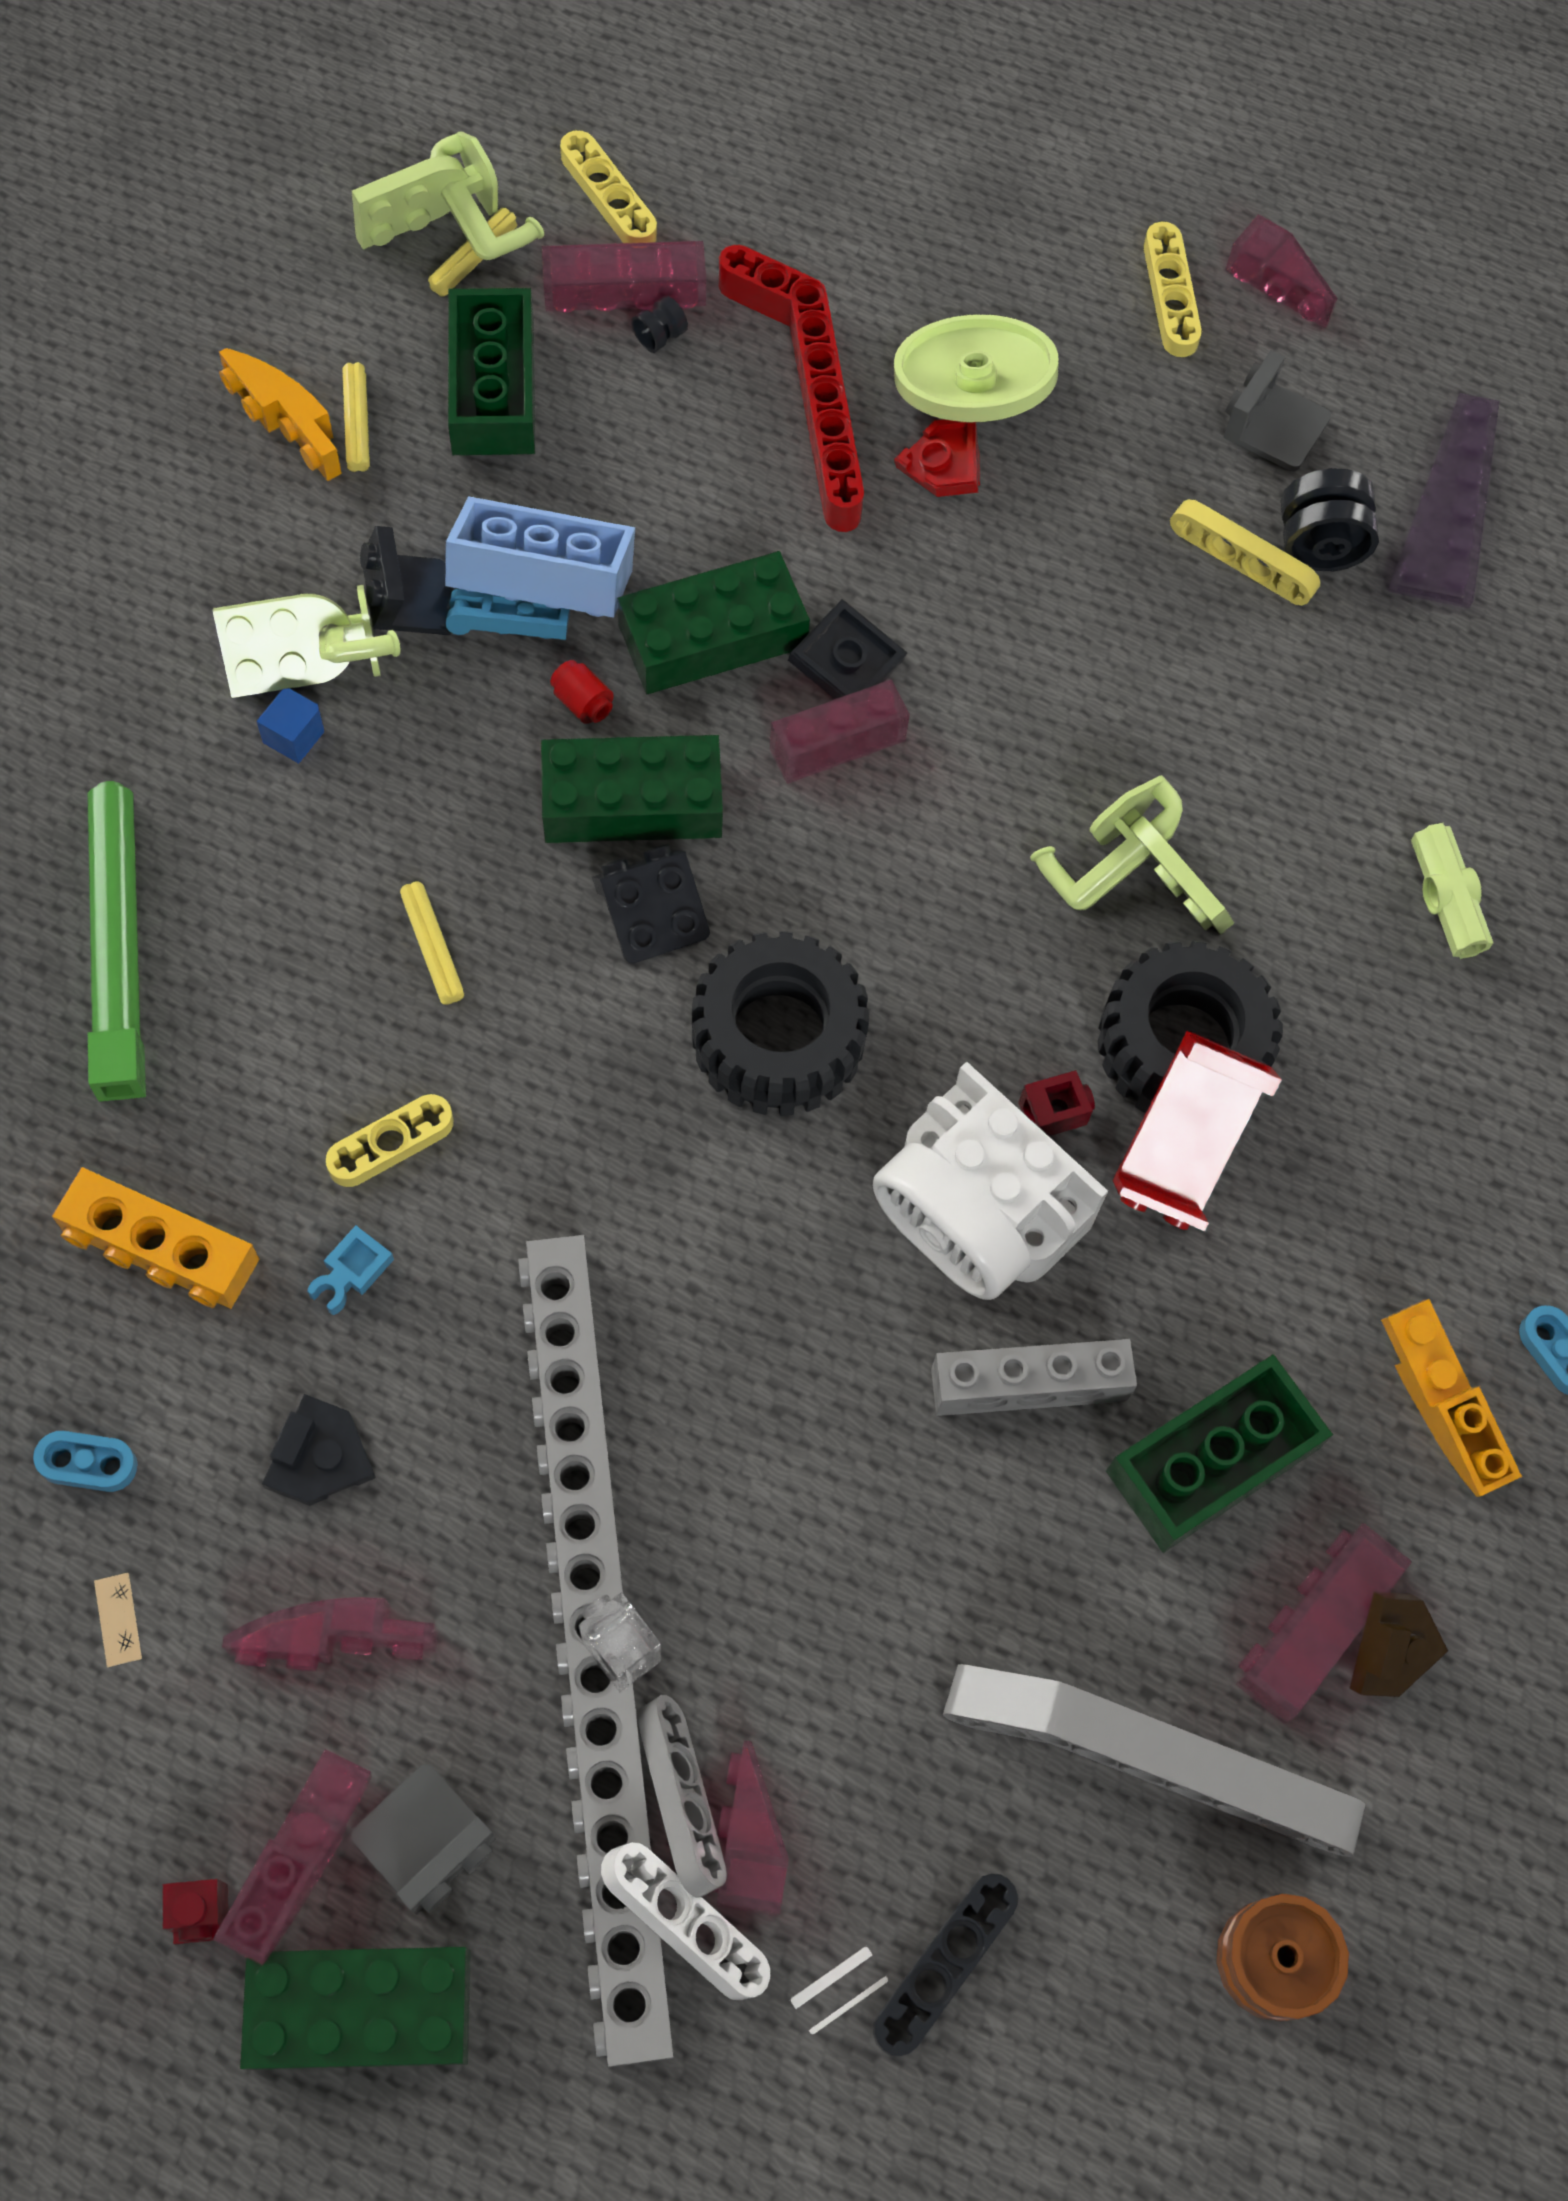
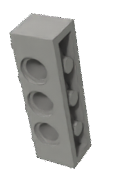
M1130 1339L936 1353L931 1368L936 1416L1127 1402L1137 1387Z

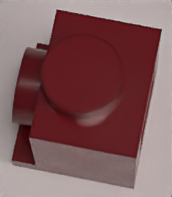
M1077 1070L1024 1085L1018 1102L1022 1113L1048 1136L1086 1126L1095 1109L1093 1093L1088 1084L1082 1085ZM1058 1105L1064 1110L1054 1113L1052 1106Z
M219 1879L163 1884V1930L173 1933L174 1945L229 1939L227 1883Z

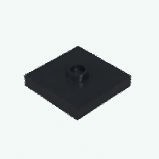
M841 599L790 653L788 661L854 715L903 662L908 652L846 601Z

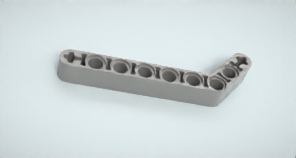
M960 1664L957 1666L943 1712V1716L953 1722L978 1730L1055 1745L1310 1846L1336 1855L1354 1856L1365 1809V1803L1357 1798L1059 1681Z

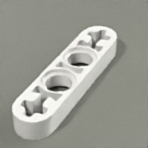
M632 1842L611 1849L605 1855L601 1864V1875L609 1891L720 1992L732 2000H744L761 1995L765 1991L770 1980V1967L763 1953L702 1897L696 1898L690 1895L679 1881L678 1875L651 1850L640 1843ZM628 1859L633 1861L631 1872L636 1877L630 1880H626L624 1877L627 1867L622 1863V1861ZM650 1879H654V1881L649 1885L643 1882ZM663 1889L670 1891L676 1899L677 1911L671 1920L663 1917L657 1906L659 1893ZM701 1924L707 1925L714 1934L715 1945L709 1955L703 1953L696 1943V1932ZM724 1958L729 1961L727 1963L719 1964ZM742 1963L747 1965L744 1975L749 1980L748 1983L744 1984L739 1982L742 1972L735 1966Z

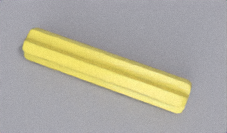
M500 208L487 221L495 237L510 232L517 227L515 214L506 208ZM468 240L428 279L430 289L440 297L446 296L448 289H453L483 260L475 254Z
M359 362L355 364L346 363L342 369L347 468L352 472H365L370 467L365 367Z
M415 881L402 886L400 889L401 898L441 1003L449 1005L462 1000L464 997L463 988L424 885L419 881Z

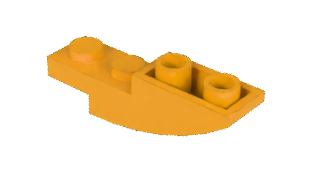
M228 348L219 351L223 370L219 371L220 378L230 394L237 392L240 395L242 406L251 421L256 422L259 420L269 433L280 428L288 442L296 441L301 447L300 453L310 470L318 469L327 481L342 474L337 448L330 441L334 437L329 413L318 400L298 382L264 361Z
M1430 1299L1420 1301L1381 1319L1401 1363L1394 1366L1441 1450L1474 1495L1481 1497L1521 1478L1522 1475L1480 1387L1471 1388Z

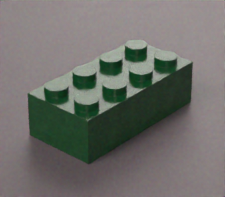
M531 288L448 289V429L452 456L535 454L534 317Z
M780 551L617 597L618 626L646 695L790 653L809 634V616Z
M719 735L541 739L542 819L545 843L722 838L723 804Z
M1272 1354L1115 1456L1106 1473L1160 1550L1165 1553L1318 1451L1333 1436V1433L1276 1356Z
M467 1947L247 1952L240 2069L273 2070L468 2065L471 1950Z

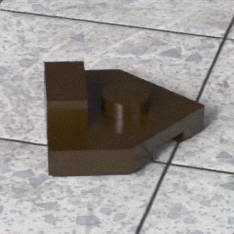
M1373 1592L1349 1687L1351 1690L1366 1696L1400 1697L1448 1652L1423 1600L1412 1594Z

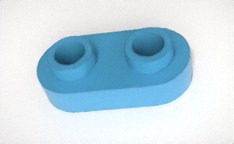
M1539 1306L1522 1320L1519 1328L1520 1338L1526 1349L1555 1387L1568 1395V1316L1556 1307ZM1537 1327L1546 1329L1549 1332L1550 1340L1541 1339L1537 1334Z
M55 1431L44 1436L38 1442L33 1456L37 1471L49 1482L105 1492L118 1491L128 1486L134 1479L138 1466L134 1452L123 1441L69 1431ZM61 1453H71V1460L68 1465L56 1467V1458ZM119 1460L120 1468L116 1473L112 1475L104 1473V1467L109 1461Z

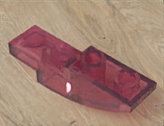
M353 1597L310 1602L270 1613L225 1635L222 1647L230 1655L236 1656L235 1663L240 1665L264 1667L266 1666L267 1659L287 1660L286 1667L290 1669L317 1671L318 1663L332 1664L335 1644H341L340 1651L349 1654L370 1655L372 1647L392 1649V1656L422 1659L423 1651L436 1652L439 1632L434 1623L390 1619L391 1606L386 1598Z
M326 1749L324 1750L275 1839H269L214 1936L215 1942L263 1966L301 1910L347 1830L346 1824L372 1778L371 1771Z

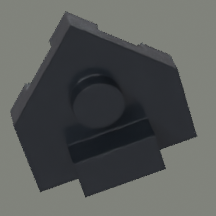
M304 1394L296 1413L290 1412L269 1456L272 1463L262 1485L265 1489L311 1506L328 1499V1496L375 1479L376 1477L350 1412Z

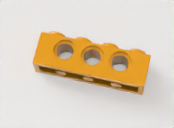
M83 1167L52 1215L63 1231L61 1237L70 1244L87 1250L89 1245L104 1250L103 1256L113 1264L125 1269H129L131 1264L147 1270L145 1275L153 1282L169 1289L176 1283L189 1289L188 1295L192 1299L210 1308H214L219 1303L232 1309L259 1261V1257L251 1243ZM114 1216L122 1217L121 1223L116 1228L102 1230V1226L107 1219ZM156 1235L165 1236L163 1243L158 1248L152 1250L144 1249V1245L149 1238ZM199 1254L208 1256L207 1261L200 1268H186L187 1262L193 1256Z

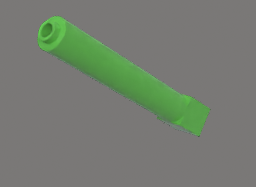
M106 781L92 788L87 794L92 1032H88V1082L98 1102L146 1097L145 1047L140 1038L134 794L121 783Z

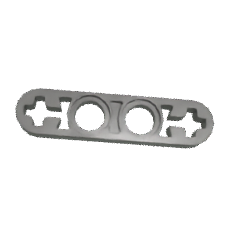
M660 1695L638 1710L637 1721L676 1873L684 1889L690 1895L699 1898L723 1886L727 1877L726 1866L686 1719L679 1705L671 1697Z

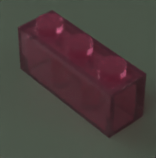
M891 679L771 722L770 751L788 784L906 741L910 714Z

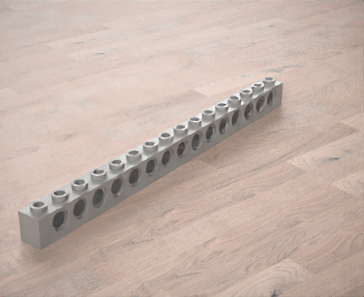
M584 1235L526 1241L528 1258H520L518 1262L521 1287L530 1286L532 1303L523 1304L526 1333L535 1332L537 1350L527 1351L530 1380L540 1379L541 1397L532 1398L535 1427L544 1426L546 1438L545 1445H537L539 1474H549L551 1493L541 1494L544 1524L554 1523L556 1542L546 1543L549 1574L559 1573L561 1592L551 1593L554 1624L564 1623L566 1643L556 1644L559 1675L569 1674L571 1694L561 1695L564 1727L574 1726L576 1747L566 1748L570 1780H580L581 1800L572 1801L573 1824L575 1833L585 1832L587 1854L577 1855L580 1888L590 1887L592 1909L582 1910L585 1943L596 1942L598 1965L588 1966L591 2000L601 1998L603 2021L593 2023L597 2057L607 2056L608 2067L610 2068L673 2059L674 2057L661 1938L627 1906L621 1909H613L603 1900V1892L606 1885L601 1875V1864L607 1853L598 1846L600 1832L611 1825L620 1826L628 1835L627 1844L632 1842L640 1843L649 1850H651L585 1241ZM554 1284L563 1285L569 1290L563 1298L558 1300H552L543 1295L544 1291ZM557 1330H567L574 1335L572 1341L565 1346H554L549 1343L548 1338ZM563 1376H571L579 1382L577 1388L567 1394L555 1391L552 1386L558 1378ZM567 1423H576L584 1429V1432L579 1439L567 1442L557 1436L558 1430ZM571 1471H582L589 1477L586 1486L579 1490L565 1488L562 1485V1480ZM577 1519H586L595 1528L588 1538L576 1540L567 1534L568 1526ZM591 1568L600 1575L599 1582L595 1587L589 1590H580L572 1584L571 1581L574 1574L580 1569ZM596 1618L602 1621L605 1625L603 1635L594 1641L581 1639L576 1632L583 1620ZM592 1669L605 1670L611 1677L609 1686L599 1693H591L585 1690L582 1686V1679L588 1671ZM598 1720H607L617 1729L614 1739L607 1745H595L587 1738L589 1727ZM605 1772L616 1774L622 1781L620 1792L611 1799H601L592 1791L595 1778ZM631 1859L622 1861L627 1867L626 1874L624 1875L626 1880L636 1878L631 1872L633 1861ZM650 1879L643 1882L649 1885L654 1881V1879ZM621 1934L633 1936L640 1945L637 1958L628 1965L616 1964L609 1957L611 1941ZM626 1990L638 1991L643 1995L646 2002L644 2014L634 2022H624L615 2014L614 2004L616 1998Z

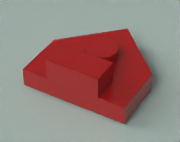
M946 419L934 420L923 431L924 435L910 449L905 448L894 458L897 469L936 497L979 493L980 450L978 446L977 422H959Z

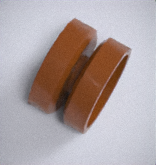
M1279 1894L1247 1904L1227 1920L1218 1939L1216 1964L1223 1987L1239 2007L1257 2018L1282 2022L1321 2013L1338 1998L1348 1977L1349 1951L1342 1929L1325 1908L1306 1897ZM1280 1948H1283L1287 1954L1282 1960L1288 1964V1967L1282 1966L1278 1961L1277 1953Z

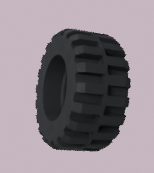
M779 931V937L768 938L767 932L753 934L752 942L746 945L743 940L730 944L727 957L723 954H717L709 962L708 973L701 974L696 985V997L693 998L692 1046L696 1049V1062L701 1072L706 1073L709 1071L708 1083L717 1092L727 1088L728 1101L738 1107H741L744 1101L753 1103V1112L763 1115L767 1114L768 1107L780 1108V1116L794 1115L795 1106L803 1105L806 1112L819 1108L821 1096L825 1095L828 1100H833L842 1092L843 1081L845 1083L852 1081L857 1073L858 1063L863 1058L870 1011L866 1009L868 996L865 986L857 984L859 974L852 964L846 963L843 966L841 965L842 954L832 946H828L826 950H823L819 947V939L808 935L805 936L803 941L794 939L793 932ZM771 995H784L794 997L809 1005L820 1017L823 1023V1031L814 1042L804 1048L790 1052H774L760 1048L745 1038L736 1025V1018L744 1007L759 998Z
M1192 940L1189 947H1182L1180 941L1165 943L1162 952H1159L1158 948L1155 947L1141 953L1139 961H1130L1122 970L1119 980H1115L1101 1015L1098 1027L1101 1033L1097 1042L1099 1054L1106 1056L1102 1064L1108 1078H1118L1115 1089L1123 1098L1132 1095L1138 1100L1135 1107L1146 1113L1175 1056L1157 1040L1152 1032L1148 1018L1149 1014L1153 1011L1169 1005H1187L1206 1012L1222 1027L1228 1040L1229 1049L1272 1067L1280 1050L1278 1044L1283 1037V1023L1277 1020L1281 1013V1008L1276 997H1268L1271 985L1263 975L1256 977L1252 973L1254 965L1245 958H1242L1239 962L1230 957L1231 950L1219 946L1217 951L1206 948L1207 943Z

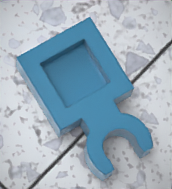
M355 1225L324 1260L326 1267L332 1272L329 1275H323L314 1279L309 1285L307 1292L310 1298L315 1300L325 1290L334 1291L335 1296L326 1307L329 1313L335 1315L344 1308L347 1301L346 1293L350 1288H354L363 1295L393 1262V1254Z

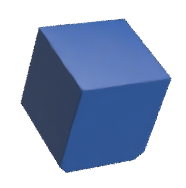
M290 688L282 689L256 721L263 744L298 764L324 733L318 704Z

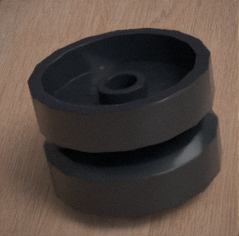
M1328 468L1310 472L1297 478L1284 490L1280 502L1281 515L1285 527L1283 531L1285 553L1308 565L1314 571L1334 572L1358 565L1375 552L1379 543L1378 524L1375 516V494L1372 482L1365 475L1350 469Z

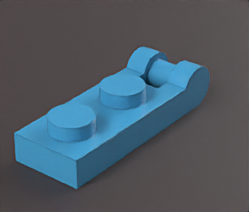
M459 588L455 589L451 594L449 603L451 609L447 613L445 624L446 628L453 634L464 635L470 630H480L499 634H517L544 639L566 640L570 609H554L544 604L522 600L511 601L505 599V597Z

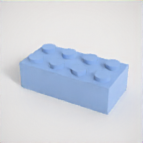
M468 496L446 540L445 586L501 596L511 601L522 600L544 604L554 609L565 608L586 612L596 617L607 616L614 618L618 608L617 597L623 596L632 573L635 527Z

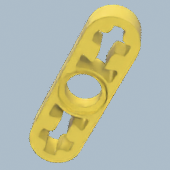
M428 1094L421 1096L335 1143L326 1155V1166L332 1180L344 1187L357 1186L443 1139L452 1130L454 1122L449 1103L439 1095ZM427 1110H431L434 1114L440 1113V1123L436 1126H432L428 1121L422 1123L424 1121L423 1113ZM410 1119L412 1128L415 1127L418 1137L412 1139L410 1130L405 1123L406 1120ZM389 1130L401 1133L404 1137L402 1145L394 1151L380 1149L377 1146V1140L382 1133ZM366 1142L369 1143L371 1152L376 1158L372 1162H370L368 1154H365L362 1145ZM348 1155L352 1160L357 1159L355 1161L357 1169L349 1172L345 1167L340 1168L342 1166L340 1158Z

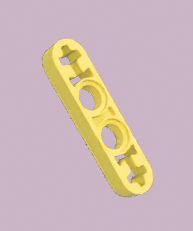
M572 131L564 135L560 144L561 160L564 166L621 241L628 248L637 251H643L652 247L657 240V221L600 145L589 133L584 131ZM585 151V162H583V156L580 152ZM594 173H603L608 176V179L603 182H594L588 177ZM616 199H622L629 203L628 206L622 209L612 208L608 204ZM633 218H634V225L637 227V229H635V230H632V219H633Z
M1157 222L1147 230L1144 253L1162 343L1165 350L1171 355L1187 357L1195 353L1198 348L1202 329L1183 238L1180 230L1174 224ZM1160 239H1163V242L1168 245L1167 252L1162 254L1163 246ZM1165 268L1172 269L1179 276L1174 279H1168L1163 277L1159 271ZM1178 300L1185 305V308L1179 311L1172 310L1166 306L1165 302ZM1183 324L1181 328L1184 339L1188 340H1182L1181 336L1176 334L1178 325Z
M1188 499L1183 501L1170 518L1171 527L1178 536L1295 605L1302 606L1307 604L1320 587L1321 581L1319 576L1308 565L1196 500ZM1222 538L1230 542L1232 546L1227 544ZM1257 559L1263 561L1268 567L1264 566Z

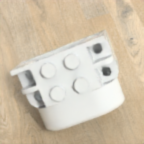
M968 1062L960 1067L956 1085L943 1097L936 1096L928 1104L927 1111L908 1130L904 1148L880 1169L873 1179V1190L876 1199L897 1229L955 1284L971 1295L985 1300L997 1298L1015 1280L1032 1282L1041 1278L1091 1229L1108 1193L1107 1189Z

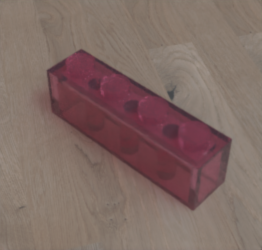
M703 241L542 246L546 311L568 313L574 310L611 311L613 309L631 308L650 310L653 309V304L663 296H670L681 308L685 309L694 306H706V268Z
M1364 1523L1351 1534L1343 1529L1325 1551L1332 1557L1322 1571L1316 1566L1312 1568L1296 1589L1303 1594V1597L1293 1609L1285 1604L1267 1628L1274 1634L1267 1644L1262 1647L1256 1642L1238 1664V1667L1244 1671V1674L1237 1681L1236 1685L1283 1724L1297 1716L1364 1627L1373 1592L1389 1593L1412 1563L1410 1559Z

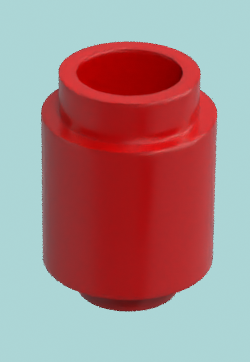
M568 660L561 664L553 673L550 685L554 688V695L583 724L598 723L609 715L613 708L614 693L585 664H578L575 660Z

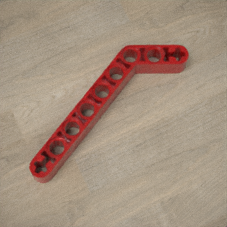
M728 246L721 251L719 256V290L727 298L790 327L824 519L833 530L838 532L852 531L861 522L864 488L825 286L819 280L746 246Z

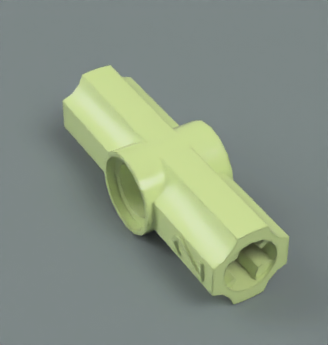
M1439 823L1429 825L1422 831L1416 832L1411 842L1424 875L1423 897L1429 912L1434 915L1438 914L1453 957L1463 959L1489 950L1493 940L1479 905L1481 901L1479 877L1473 868L1465 867L1451 826Z

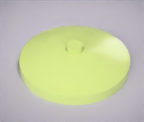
M964 315L931 323L907 337L895 354L894 378L896 388L902 398L923 413L951 421L986 422L1021 414L1046 399L1054 389L1058 379L1059 359L1057 349L1052 340L1041 330L1028 323L996 315Z

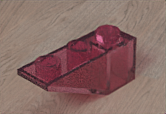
M1258 214L1233 243L1225 270L1233 274L1239 281L1246 282L1267 294L1270 299L1281 302L1298 312L1306 320L1313 321L1326 328L1329 325L1338 298L1293 234Z
M744 1740L742 1754L731 1753L726 1784L736 1786L733 1807L722 1805L717 1834L718 1838L727 1839L724 1856L727 1873L726 1882L723 1886L712 1892L718 1893L717 1907L778 1917L781 1910L789 1858L751 1741Z

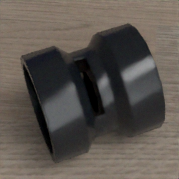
M663 296L653 304L652 310H643L631 319L632 329L636 338L651 353H655L663 348L670 337L677 338L688 330V322L684 311L670 296Z

